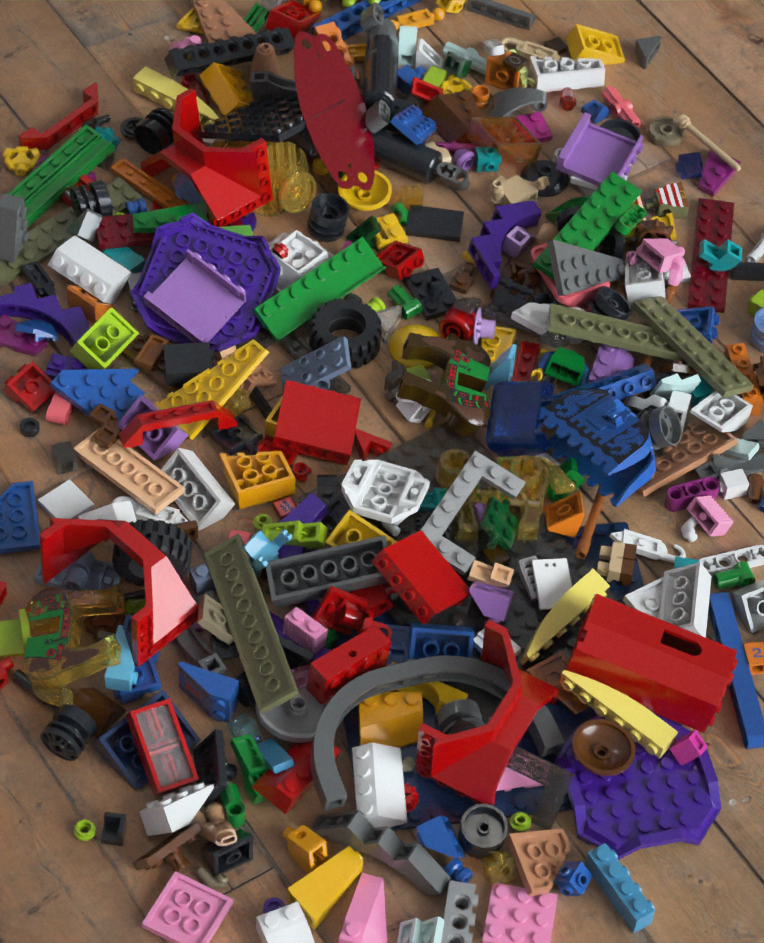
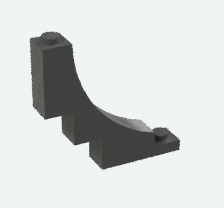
M359 810L318 815L310 827L317 835L327 836L334 844L350 846L381 860L408 878L426 896L440 895L446 889V884L451 878L419 842L404 844L389 826L374 828Z

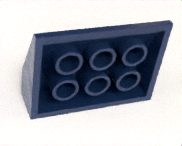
M163 689L137 709L169 699L170 697ZM172 702L188 750H190L201 739ZM126 717L92 742L102 758L135 791L149 782Z

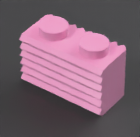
M712 496L695 497L687 507V511L710 537L725 535L733 524V520L726 515L724 509L719 507V504L714 501V498L712 499Z
M295 607L285 615L283 634L289 636V639L298 643L302 648L309 649L314 654L326 645L328 629L304 611Z

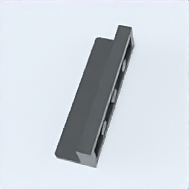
M468 0V11L528 31L536 20V16H533L531 13L492 0Z

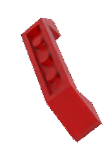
M94 82L83 90L82 106L72 111L62 120H59L51 128L45 130L44 133L41 134L33 127L22 132L19 135V145L28 146L30 149L36 147L38 150H49L81 127L82 123L88 122L92 116L95 117L98 114V83Z
M210 400L137 414L119 433V439L124 448H133L143 445L144 431H153L154 429L173 427L180 424H190L196 421L210 420L211 418H213L217 428L221 430L236 427L237 421L232 412L215 401Z

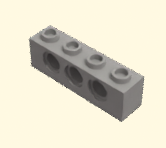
M450 880L441 943L472 942L473 933L469 932V926H474L476 913H472V907H477L479 894L475 893V884ZM457 906H463L465 909H459ZM455 925H459V926H461L462 928H461V929H457V928H455L454 926H455Z

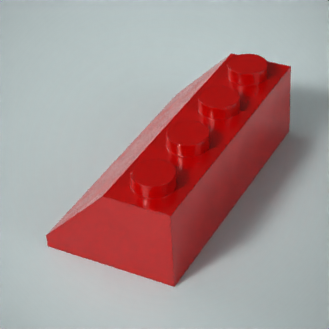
M313 741L295 743L286 752L293 759L295 766L276 774L269 769L252 787L284 814L314 786L310 760ZM334 745V756L336 762L341 750Z

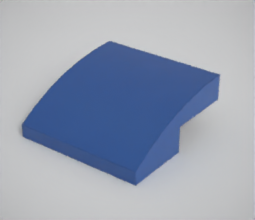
M386 624L392 630L387 665L392 662L404 663L408 660L409 627ZM380 628V630L387 636V630L385 628Z

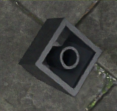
M238 829L235 831L237 834V841L227 846H218L209 841L202 847V859L213 876H217L219 873H226L253 859V836L250 833Z

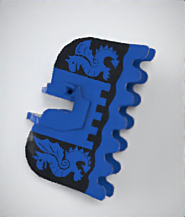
M586 388L571 391L532 413V417L536 420L547 418L544 421L546 428L559 427L554 436L540 443V448L543 450L555 448L552 452V457L554 459L566 457L564 462L573 457L577 461V472L583 477L590 476L586 481L588 486L602 485L598 490L601 496L613 494L610 502L614 507L619 506L632 493L648 482L656 472V459L647 425L638 419L620 400L603 389Z

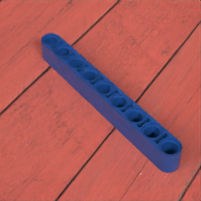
M728 592L710 593L708 613L716 642L737 650L735 659L738 660L735 670L731 671L734 677L728 687L745 749L764 748V719L730 595Z

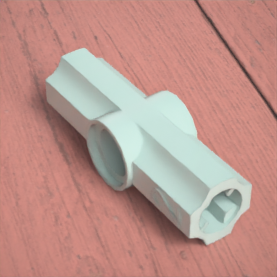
M451 42L445 44L442 55L446 56L448 51L454 52L461 58L471 60V69L486 75L487 59L479 56L474 48L464 49Z

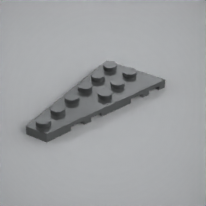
M556 240L547 241L558 296H564L608 281L612 282L625 278L623 259Z

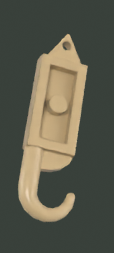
M506 37L500 41L503 47L506 43L515 45L517 54L529 60L530 56H536V59L552 57V60H562L557 54L558 51L529 41L525 42L513 37Z

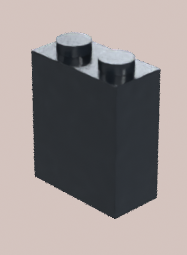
M210 342L164 345L166 385L183 386V384L206 369L215 367L216 364H212V361H215L214 349L210 350Z

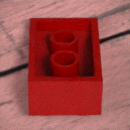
M290 0L270 10L265 28L270 31L281 27V29L289 28L295 42L298 32H307L320 17L321 13H313L309 10V7Z

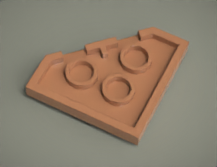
M564 829L509 834L506 837V841L528 896L547 894L551 890L553 881L563 865V860L571 848Z

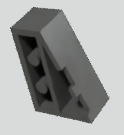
M5 193L0 197V259L15 262L23 244L27 243L29 238V232H27L28 220L25 216L27 207L24 205V198Z

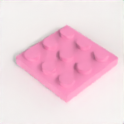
M175 871L142 922V928L172 943H209L233 905V899Z
M493 882L482 943H550L558 894L548 892L543 895L528 896L525 888Z

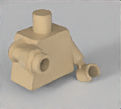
M518 175L508 180L504 176H499L490 186L492 193L491 201L501 205L533 200L536 203L538 190H544L545 186H549L550 183L547 176L540 177L534 182L522 179Z

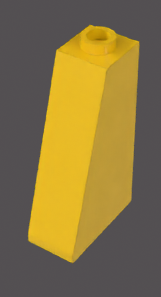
M348 846L287 888V900L290 904L299 903L307 923L313 930L320 926L362 873L363 858L361 854Z

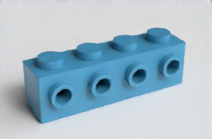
M605 843L587 852L586 868L591 872L595 881L631 931L635 933L652 924L655 913L654 905L642 894L639 884L634 883L631 879L628 869L618 861L615 851L610 849Z

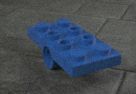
M412 105L394 116L390 121L394 127L416 145L423 144L438 129L436 123L431 118H426L418 107H413Z

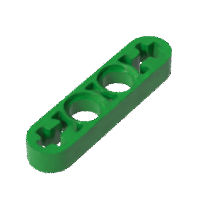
M634 204L619 218L614 227L621 234L628 235L644 219L647 212L643 207Z

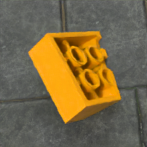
M213 62L199 75L203 81V86L210 92L211 99L217 103L219 112L224 117L227 116V113L237 111L241 106H249V102L254 100L252 99V94L246 90L248 84L245 80H242L243 72L241 70Z
M282 451L257 452L256 455L237 453V456H227L226 453L219 454L226 482L239 509L296 494L295 477Z
M385 692L370 697L358 704L360 746L368 743H377L402 748L418 742V729L423 723L422 692Z

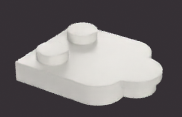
M527 303L513 311L511 319L542 335L548 331L550 304Z

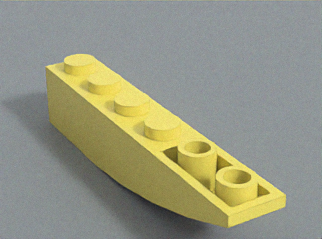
M146 66L133 77V91L174 112L177 95L188 90L174 80ZM196 96L200 125L204 127L206 124L214 123L219 117Z
M594 569L571 587L548 612L536 629L520 662L522 665L528 660L532 663L540 655L539 651L542 648L547 650L554 643L552 639L555 636L559 639L567 631L566 627L569 624L574 626L581 619L579 615L582 612L586 614L596 593L604 597L607 596L605 591L610 585Z
M566 670L562 672L559 683L566 691L572 692L582 703L592 707L599 716L605 717L607 720L624 727L633 738V741L645 747L646 751L651 755H655L660 759L675 742L678 731L627 695L588 677Z

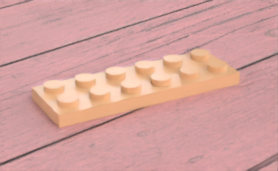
M99 429L73 448L75 455L155 515L185 492L181 484L132 448H124L120 439L108 450L93 442L92 436Z

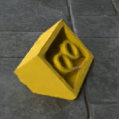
M348 510L325 542L328 548L383 535L386 536L389 546L397 541L351 510Z

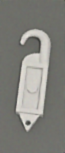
M119 496L112 502L131 501L135 517L139 520H162L175 526L188 522L179 509L169 506L155 515L129 496Z
M624 529L622 532L611 533L609 536L615 542L637 545L636 554L674 564L676 556L667 553V548L661 540ZM674 544L673 547L680 553V556L677 557L685 558L686 554L683 548Z

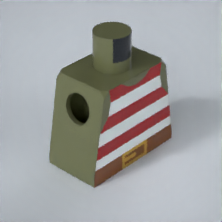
M682 182L656 187L653 198H645L644 200L645 209L655 208L658 218L665 217L667 213L672 212L673 219H687L689 205Z

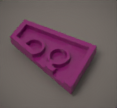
M709 150L698 190L714 197L736 171L713 151ZM732 158V159H733L734 161H736L739 165L741 164L740 161H738V160Z
M3 314L0 317V347L7 346L13 348L16 352L36 357L48 346L45 339L34 341L35 334L16 331V324L18 322Z

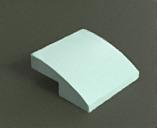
M677 373L661 379L650 395L655 394L664 399H671L673 390L690 394L701 380L698 374L681 380Z
M438 916L425 921L414 918L401 922L397 943H441L444 920Z

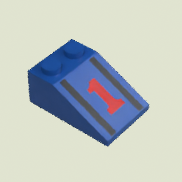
M180 661L178 664L179 688L209 717L219 722L230 723L239 704V681Z

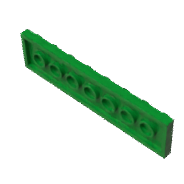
M612 171L553 240L593 251L614 227L619 218L637 200L642 190ZM547 246L534 261L533 267L555 281L549 248Z

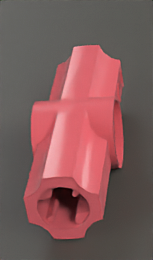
M612 86L607 87L602 92V97L610 106L611 115L615 119L627 120L637 128L641 125L640 119L633 112L629 99H623L616 88Z

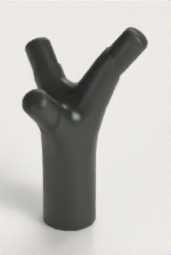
M109 114L99 118L92 116V121L82 123V126L86 124L88 126L93 125L95 130L97 126L111 121V117Z

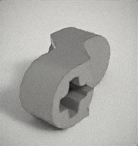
M655 394L647 399L631 395L627 407L637 412H644L649 408L656 409L667 406L668 400Z

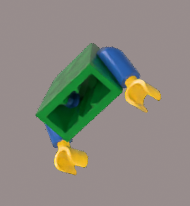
M559 347L556 351L547 352L542 356L537 365V370H534L531 374L530 381H532L533 377L539 378L537 385L540 384L543 376L542 372L547 375L578 387L588 383L591 372L585 364L582 355L575 353L571 349L567 350Z

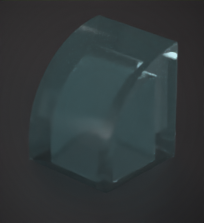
M245 713L228 724L234 738L251 734L256 744L263 741L256 720Z

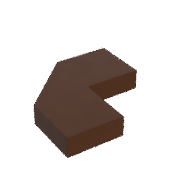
M99 403L88 415V420L101 426L92 436V441L108 450L119 439L120 432L115 411Z

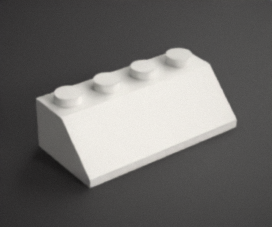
M76 235L56 249L48 266L102 302L110 304L115 303L132 273Z
M178 448L161 469L184 487L185 492L174 501L190 521L196 520L199 531L223 519L235 505L234 501L193 451Z
M701 562L664 571L659 619L706 637L711 575Z
M377 743L353 747L357 810L363 814L374 828L394 827L407 823L401 749Z

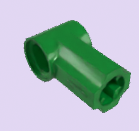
M395 285L388 292L389 299L398 307V312L404 320L423 311L420 301L417 298H411L401 286Z
M745 561L735 564L731 569L713 572L712 575L713 584L718 590L738 585L740 588H743L756 581L748 562Z
M229 782L226 789L219 795L225 810L226 821L233 828H240L245 824V805L241 800L237 785Z

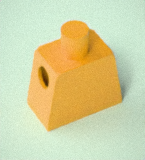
M301 825L296 830L291 826L284 830L283 837L287 840L290 856L307 874L328 861L326 841L311 829Z

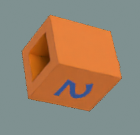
M764 642L743 644L751 675L764 674Z

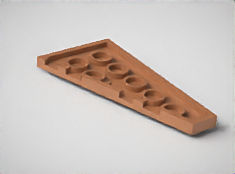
M698 418L695 422H691L688 425V429L682 433L681 440L677 445L666 447L663 450V454L655 458L656 472L648 482L636 491L643 497L712 459L713 455L721 454L737 445V438L729 432H720Z

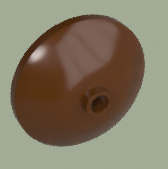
M594 719L580 725L573 735L571 744L572 752L577 762L587 771L600 776H615L626 771L631 766L636 751L635 743L629 732L621 725L605 719Z

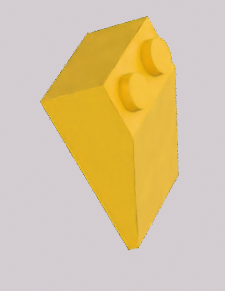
M576 24L565 37L573 61H577L578 58L601 59L603 65L625 62L624 54L616 35Z

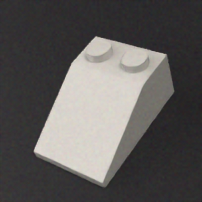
M641 257L637 258L638 263L633 266L630 265V262H627V259L625 260V288L630 305L635 301L662 296L665 298L663 272L659 273Z
M715 391L692 408L690 413L720 432L737 431L747 423L753 405L737 395L723 398Z
M298 902L256 917V930L262 943H314L307 920Z

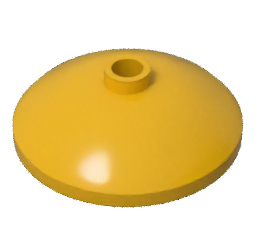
M375 171L373 186L370 190H361L358 186H352L351 189H343L338 185V194L347 201L349 207L361 211H370L384 206L390 200L392 185L386 176ZM362 172L358 173L359 180L367 182V176ZM345 174L341 180L346 181L347 175Z
M414 324L401 327L392 334L389 340V353L396 363L405 368L423 365L425 369L435 366L424 360L403 359L402 352L409 333L441 337L437 331L428 326Z

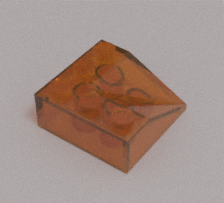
M472 117L466 135L472 144L497 148L523 164L536 163L542 147V143L517 117Z

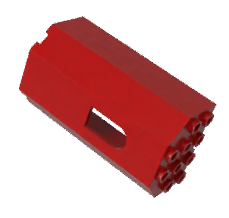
M596 593L582 621L566 671L605 684L627 695L653 713L704 733L708 726L712 727L716 718L714 714L719 713L723 704L721 699H723L726 693V686H730L734 674L731 671L735 670L738 660L735 659L737 650Z

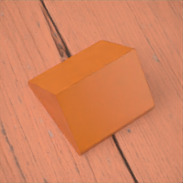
M512 51L501 55L488 56L485 75L486 84L501 90L518 88L520 70L515 73L502 65L503 60Z
M68 285L67 287L68 306L70 308L81 306L85 318L94 324L111 307L115 308L113 304L102 302L79 286Z
M580 491L544 507L547 529L549 531L576 537L585 516Z

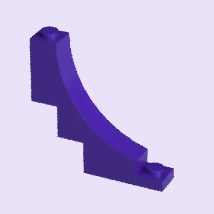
M534 200L496 206L492 221H485L480 236L471 238L468 252L489 289L497 288L501 278L499 271L502 262L501 247L506 236L516 226L526 229L538 225L542 212Z

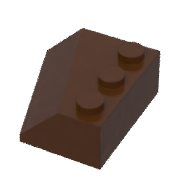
M471 90L437 95L421 109L422 114L426 118H431L436 123L439 135L446 142L452 143V141H456V143L472 144L485 141L486 125Z

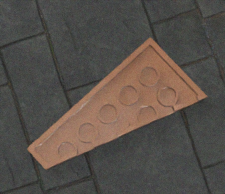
M191 0L206 42L213 43L219 39L228 40L233 36L243 37L248 33L257 34L225 0Z

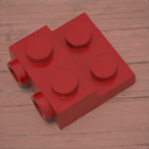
M396 240L376 255L383 266H386L384 270H386L387 276L398 280L409 277L412 271L417 267H422L425 261L421 248Z
M32 361L28 365H22L15 377L11 375L4 382L5 387L3 391L16 403L21 402L33 414L56 391L49 386L53 380Z

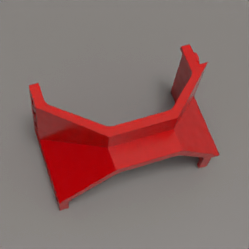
M190 88L177 95L172 126L174 144L140 162L141 170L153 177L173 166L189 178L208 209L210 225L216 227H225L272 201L273 194L266 141L260 138L243 148H214L205 146L203 139L199 138L197 131L201 130L196 91Z
M50 518V527L45 528L39 535L42 582L44 584L101 541L107 542L109 539L144 569L146 605L132 616V658L137 668L198 620L199 607L167 556L127 521Z
M488 620L484 628L481 661L503 669L511 687L490 721L484 726L447 735L422 723L418 729L416 771L422 777L430 778L441 787H448L459 796L467 797L476 804L494 805L497 787L514 749L536 713L545 704L550 703L554 705L556 703L559 688L518 669L508 629Z

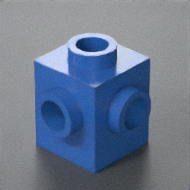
M582 861L565 862L559 870V874L554 882L565 896H582L593 875Z

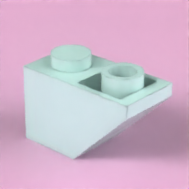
M400 26L399 66H415L417 27Z

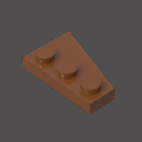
M563 650L526 670L528 674L559 688L558 701L574 716L590 708L588 704L582 703L576 695L566 691L559 683L561 674L566 670L569 661Z

